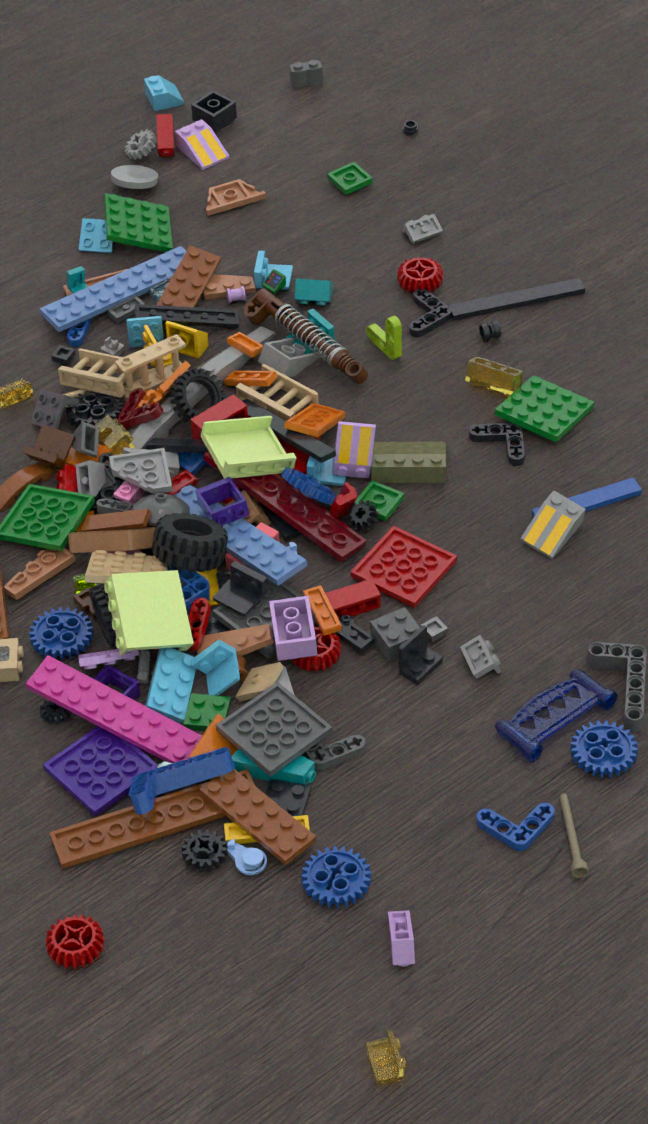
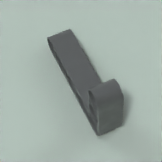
M591 643L588 647L587 663L590 667L627 671L624 728L626 730L629 729L630 733L639 732L642 729L644 714L646 649L641 645Z

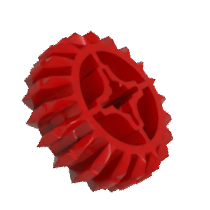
M425 256L415 259L411 257L410 260H405V263H401L400 267H398L397 280L400 287H403L404 291L408 290L409 293L417 289H426L430 292L435 291L442 284L443 271L441 265L437 264L436 260L426 259Z
M314 626L317 655L294 658L291 661L295 666H299L301 670L306 668L308 673L311 670H315L317 673L319 669L325 671L326 667L332 668V665L337 664L341 656L339 636L335 633L323 636L320 628Z
M75 913L71 918L65 915V920L57 919V925L51 924V930L47 931V938H45L46 951L52 962L56 961L58 967L64 964L66 970L70 966H73L75 970L79 965L84 968L85 963L92 964L93 958L99 959V953L103 952V945L105 943L103 930L97 921H93L92 917L86 919L84 914L77 917Z

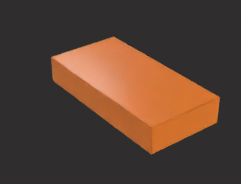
M241 332L227 338L229 345L252 358L262 352V344Z

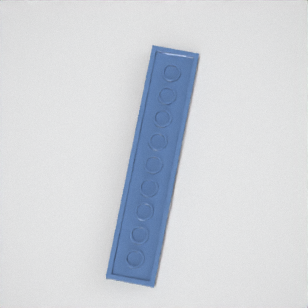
M179 246L40 308V314L58 332H61L107 311V309L134 295L139 297L168 284L184 257L186 250Z
M191 485L185 486L174 495L188 504L189 514L206 517L198 505L195 493L196 488ZM217 502L209 507L213 512L224 506ZM242 518L223 525L228 535L226 552L256 572L264 575L277 586L308 566L306 559Z

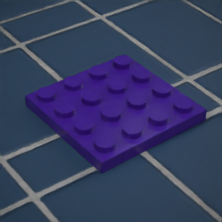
M99 726L43 764L44 770L95 817L129 793L134 776L158 767L137 746Z

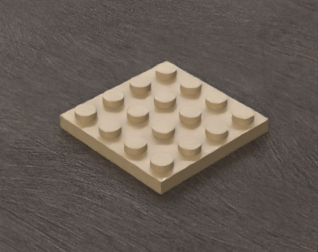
M96 550L91 554L85 574V582L105 584V581L111 574L167 571L168 567L166 563H162L154 555L145 556L146 554L134 553V555L123 551L107 553L105 550Z

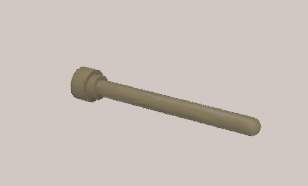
M562 793L559 798L573 857L570 866L571 873L575 878H583L588 875L589 870L587 863L581 858L568 796Z

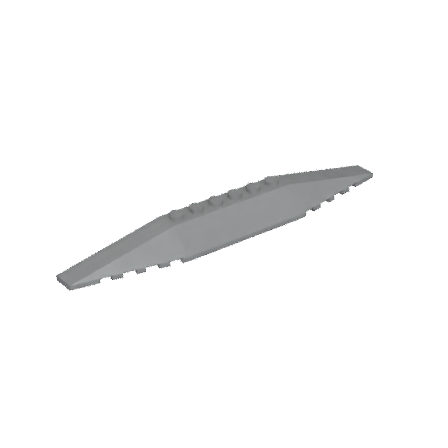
M261 326L247 336L264 346V343L269 342L276 334L274 331ZM229 346L198 366L197 369L202 368L204 372L210 371V376L215 374L217 376L215 382L218 380L222 382L218 385L220 388L224 384L225 378L232 371H238L252 357L233 346ZM189 383L186 388V399L189 405L193 408L209 393L208 390L200 383ZM173 390L159 402L164 410L162 415L155 420L131 427L112 453L113 455L122 454L124 447L146 449V444L151 439L167 438L169 436V429L182 418L177 416L180 413L179 410L175 412L173 410L177 405L171 404L170 401L174 399V397H170V393ZM106 474V482L104 483L102 488L112 483Z

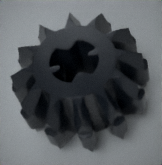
M359 500L358 505L353 502L354 508H348V511L351 513L347 515V519L351 520L349 525L355 527L356 531L362 529L363 532H367L368 527L373 529V522L378 523L376 519L379 516V512L376 511L377 507L374 504L372 505L369 500L366 502Z

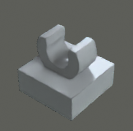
M110 336L104 341L105 345L100 348V353L120 356L125 351V345L119 343L118 340H112Z

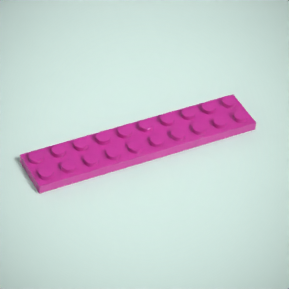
M47 655L26 683L27 689L165 762L175 763L187 759L202 736Z

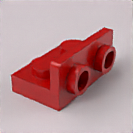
M348 482L344 483L339 495L334 499V503L330 507L329 513L337 519L349 513L348 508L353 507V502L355 503L358 497L355 488L350 486Z

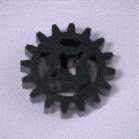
M206 829L205 833L198 830L197 835L190 833V839L185 838V845H182V858L186 861L187 866L192 865V870L200 868V871L203 872L205 868H208L209 871H212L213 866L219 868V862L225 863V856H228L227 841H224L223 835L217 837V831L210 834L209 829Z

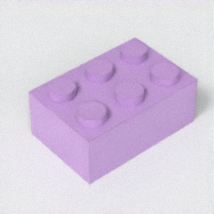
M309 596L269 601L278 661L316 656L317 645Z

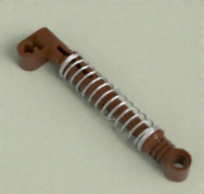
M267 289L258 291L245 305L244 314L252 324H261L269 315H272L276 323L283 326L285 330L287 329L293 336H296L298 340H301V343H305V346L309 347L310 350H314V353L318 354L324 361H327L331 367L345 373L354 383L361 384L368 378L367 370L360 361L355 360L349 355L347 349L324 333L319 327L315 326L309 319H306L300 312H297L290 304L283 303Z

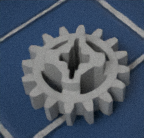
M148 129L145 131L141 130L139 134L135 133L131 140L127 141L128 145L124 147L126 149L125 153L130 159L133 158L134 160L137 158L141 159L143 155L147 156L149 152H152L151 149L156 147L154 144L157 143V136L152 130L149 131Z

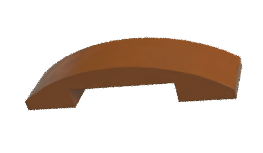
M39 462L29 465L12 475L0 486V512L14 504L15 496L24 491L29 484H34L38 480L42 483L56 474V470L47 464Z

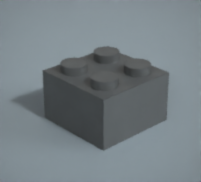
M405 607L370 621V635L375 637L376 646L389 663L399 659L398 649L400 644L404 641L406 642L415 630L420 629Z

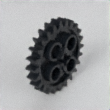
M85 391V395L78 394L79 398L73 397L79 399L78 407L70 405V408L65 410L68 422L71 425H75V428H78L82 422L105 429L106 425L111 427L112 423H118L117 419L124 404L122 398Z

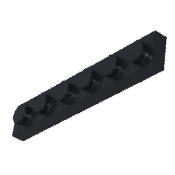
M135 304L134 307L135 318L161 316L162 324H165L166 321H171L188 326L239 327L238 310Z

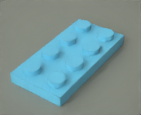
M160 648L145 706L182 724L185 719L196 668L192 667L191 660L195 657L173 648Z

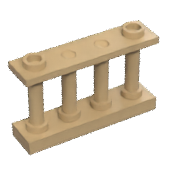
M177 334L115 361L117 367L125 374L126 385H123L125 394L122 396L125 401H127L130 393L137 388H142L144 392L150 389L157 390L182 365L179 361L178 350L186 347V343ZM171 353L172 364L164 367L163 356ZM156 360L157 371L148 374L147 363ZM140 367L141 378L133 381L132 370Z
M80 348L78 350L80 361L73 368L61 366L58 369L61 385L120 398L125 394L123 386L125 374L115 364L116 360L123 357ZM84 366L91 367L88 371L81 370ZM140 367L132 370V376L141 378ZM100 369L106 370L104 374L97 373ZM114 373L121 374L118 378L112 377Z
M265 364L261 365L262 371H276ZM276 371L278 377L271 383L273 386L264 394L256 391L261 386L248 387L242 383L236 386V397L241 401L249 399L285 421L295 416L307 404H319L316 391ZM280 389L288 392L277 402L269 399ZM294 396L301 400L291 409L283 406Z

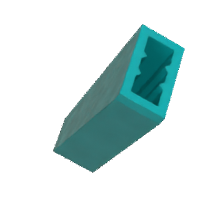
M239 749L232 756L237 772L248 769L252 778L270 781V779L308 785V783L313 782L316 776L315 762L301 755L271 777Z

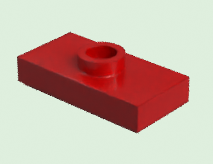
M184 470L171 479L173 491L165 493L175 495L185 486L191 485L194 487L198 484V478L188 470Z

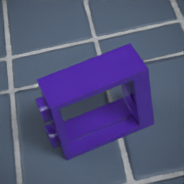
M230 477L195 490L198 505L206 517L216 521L217 524L220 523L223 526L249 515L247 502ZM230 497L235 501V503L213 512L209 507Z
M107 665L93 678L106 686L110 683L125 691L123 695L133 700L140 696L137 680L133 677H128L117 668L114 669Z

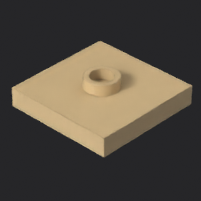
M278 662L252 668L235 696L237 700L253 699L275 684L284 666Z

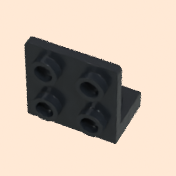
M234 561L230 565V579L213 596V601L242 616H246L266 594L267 577Z
M424 625L419 630H415L406 642L404 641L400 644L398 649L399 674L416 685H419L443 662L441 655L427 648V627Z

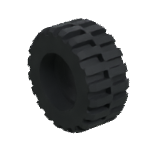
M187 513L166 514L156 522L151 548L154 556L170 567L191 572L211 571L218 568L224 561L228 535L220 523L217 524L216 521L210 520L208 517Z

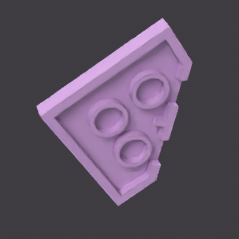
M119 649L79 655V664L84 666V669L96 668V664L100 663L110 665L115 664L116 660L124 659V661L136 659L135 656L139 655V651H127L122 656H120Z

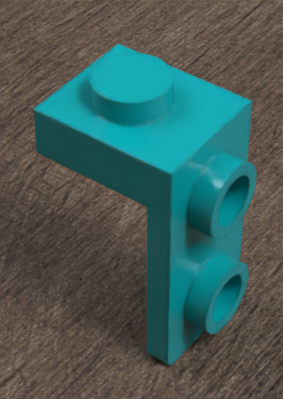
M82 266L67 271V288L72 293L88 287L85 283V269Z

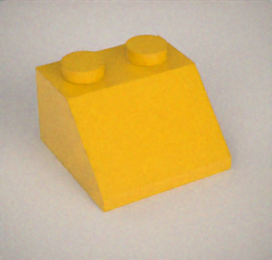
M166 321L167 338L177 334L186 343V347L179 349L178 352L199 359L209 346L208 333Z

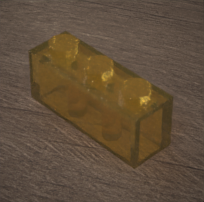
M475 356L468 361L465 381L471 382L472 385L484 386L490 391H499L505 396H510L522 385L524 371Z

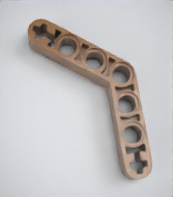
M155 526L130 530L68 533L69 552L83 553L95 552L96 550L128 551L151 548Z

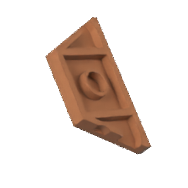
M240 179L209 188L206 213L209 216L266 199V193L264 191H256L254 186L246 184Z

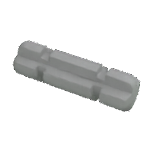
M141 650L139 653L137 682L139 684H147L151 655L149 650Z

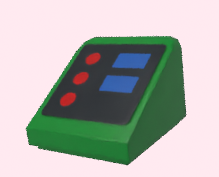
M273 269L263 282L262 287L275 294L286 286V276Z

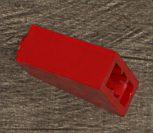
M156 114L158 155L162 157L175 156L172 114Z

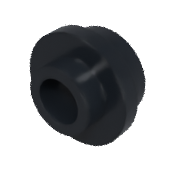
M408 120L403 125V132L409 135L418 131V125L414 120Z

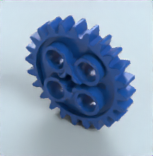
M286 467L281 474L290 485L299 489L307 497L333 505L337 495L313 476L305 475L289 467Z
M59 607L58 611L52 608V613L50 614L44 611L45 616L38 615V621L34 620V626H30L31 646L34 647V651H39V655L45 653V657L52 655L56 659L57 656H60L61 660H63L64 656H68L71 659V654L74 653L78 656V651H85V646H90L89 641L93 640L92 622L89 621L88 616H84L83 612L77 613L76 608L72 612L69 607L65 611L61 607Z
M597 720L596 725L589 722V728L582 725L581 731L576 730V736L572 737L571 757H574L573 762L578 763L579 769L585 767L584 773L592 771L593 777L597 773H600L601 778L604 777V774L611 778L612 773L620 776V770L626 773L627 767L632 768L633 762H636L638 755L637 741H634L635 736L630 735L629 729L623 731L624 725L616 727V722L608 725L607 720L604 724Z
M334 846L333 851H330L325 847V853L318 850L317 857L310 855L311 861H305V867L302 868L301 875L303 890H306L307 896L312 895L313 902L319 899L320 906L326 902L328 908L335 904L338 909L340 903L348 907V901L356 904V897L363 899V893H368V887L371 886L370 865L366 864V858L361 859L360 853L353 855V849L345 852V846L340 851Z

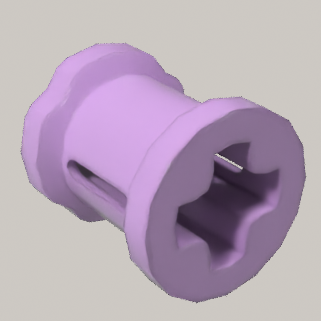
M244 286L237 289H226L229 304L232 301H246Z

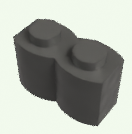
M310 60L306 63L296 62L289 65L292 87L300 88L323 83L320 61Z

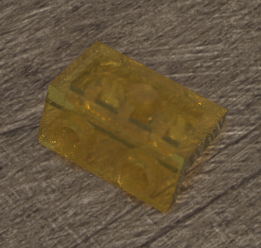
M22 378L0 387V408H5L33 396L31 382H25Z

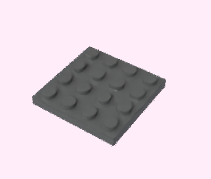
M267 579L266 594L246 616H242L220 605L213 610V617L230 630L269 624L273 632L269 601L302 596L285 583L277 586ZM312 614L313 625H314V624L317 623V622H316V620H315V618H314V616H313V614ZM275 640L273 644L260 648L257 651L269 659L277 653Z
M276 682L216 724V730L271 777L331 734L332 726L279 682Z

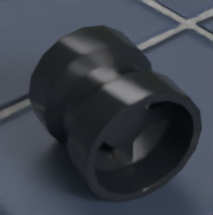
M497 320L491 321L490 324L483 323L479 325V333L483 341L490 340L491 337L498 338L502 335L501 327Z

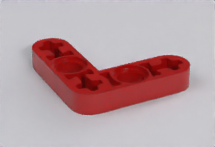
M198 598L192 603L188 620L192 638H195L196 641H193L194 644L187 651H196L202 646L211 613V606L206 598ZM196 621H202L199 627H192Z

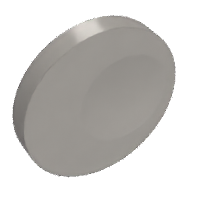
M124 165L116 167L111 171V181L125 188L145 189L153 187L158 183V173L144 166Z

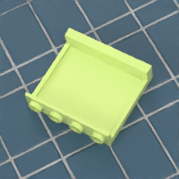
M272 416L203 423L201 438L224 479L227 477L240 478L283 473L286 467L294 469L296 456L294 453L286 454L270 427Z
M178 570L111 574L105 581L104 589L108 593V609L112 613V628L116 632V647L120 651V656L131 650L179 647V651H187L194 644Z

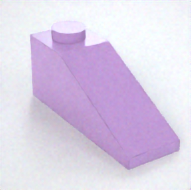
M410 911L388 912L393 965L404 967L415 964L414 937Z

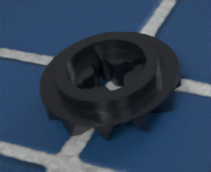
M44 700V704L40 706L41 718L52 724L66 721L72 712L59 706V709L53 714L52 709L59 705L50 700Z

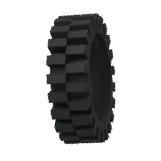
M197 368L188 370L177 377L173 382L174 385L171 386L173 391L170 393V397H174V399L170 401L171 404L177 405L173 410L174 412L180 411L177 416L179 418L184 416L182 421L185 423L201 413L194 410L187 402L186 388L189 383H200L208 390L211 397L210 407L227 398L226 394H221V392L225 391V388H219L218 386L222 382L220 380L215 382L217 376L215 374L210 376L211 372L208 370L205 372L202 368L199 370Z
M103 583L90 588L89 594L100 629L107 643L111 646L116 644L117 637L115 630L112 628L113 618L112 613L108 609L109 598Z

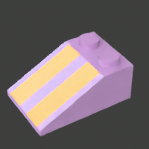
M202 119L175 131L176 147L202 170L229 159V154L212 128Z
M338 421L334 448L336 456L333 457L332 475L369 478L376 425Z

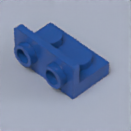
M175 452L178 453L179 464L193 475L205 464L209 468L212 467L203 460L205 453Z

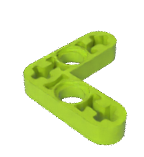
M393 315L385 320V331L375 323L366 327L368 338L391 360L402 356V326L397 316Z

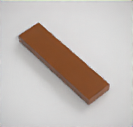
M147 508L86 516L81 532L145 528L151 511Z

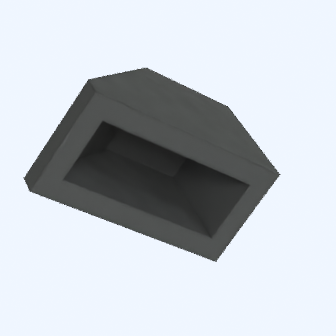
M82 422L73 433L75 440L72 448L96 458L98 456L99 427Z

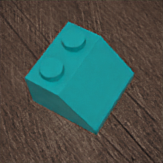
M296 279L295 300L299 301V304H309L310 301L316 302V305L326 306V303H331L334 283L327 280Z

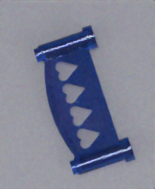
M575 668L569 675L571 679L540 692L526 702L511 720L500 719L496 723L495 729L501 736L519 749L523 757L533 762L543 752V746L540 744L542 741L597 703L604 710L610 709L617 701V693L610 688L606 689L581 669ZM575 688L579 692L580 699L567 697L564 694L569 693L571 689ZM556 699H562L565 709L551 707L549 704L554 703ZM541 709H547L551 719L536 717L534 714L540 713ZM527 719H532L535 730L520 727L519 725L525 723Z

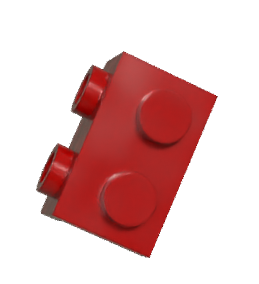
M65 464L62 470L57 472L56 480H58L56 489L78 493L76 467Z

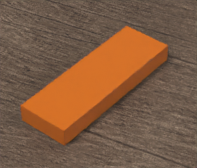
M232 371L225 378L224 383L226 386H237L239 383L246 386H270L278 376L276 371Z
M322 586L304 590L303 596H309L311 612L323 636L341 631L342 625Z

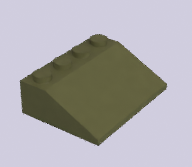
M374 442L371 462L372 480L378 483H446V442Z

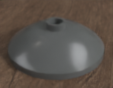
M166 493L145 496L138 500L132 509L148 508L151 511V515L147 525L156 526V522L166 514H189V506L185 501Z

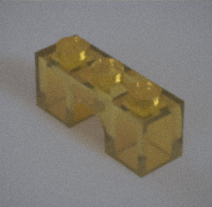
M107 415L94 425L99 427V440L107 446L113 455L122 454L124 447L136 448L132 443L133 437L116 418L112 419Z

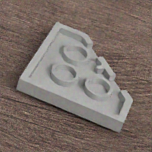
M164 448L109 456L113 475L153 494L173 491Z

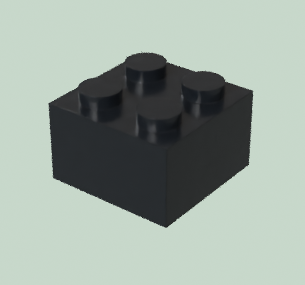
M214 90L191 104L192 120L196 122L202 119L214 132L237 118L236 102Z

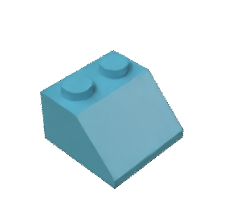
M159 75L144 79L145 94L154 112L184 105V100L175 84Z

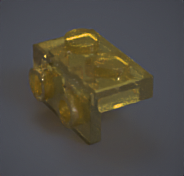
M392 1030L387 1031L388 1038L366 1042V1050L377 1086L404 1080V1070H407L404 1056L400 1057L399 1051H401L399 1038H394Z

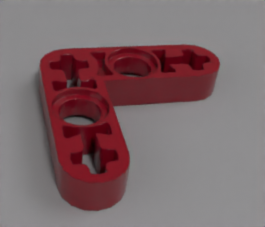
M137 388L130 393L117 422L123 429H127L157 419L164 410L158 402L136 408L146 395L142 388Z

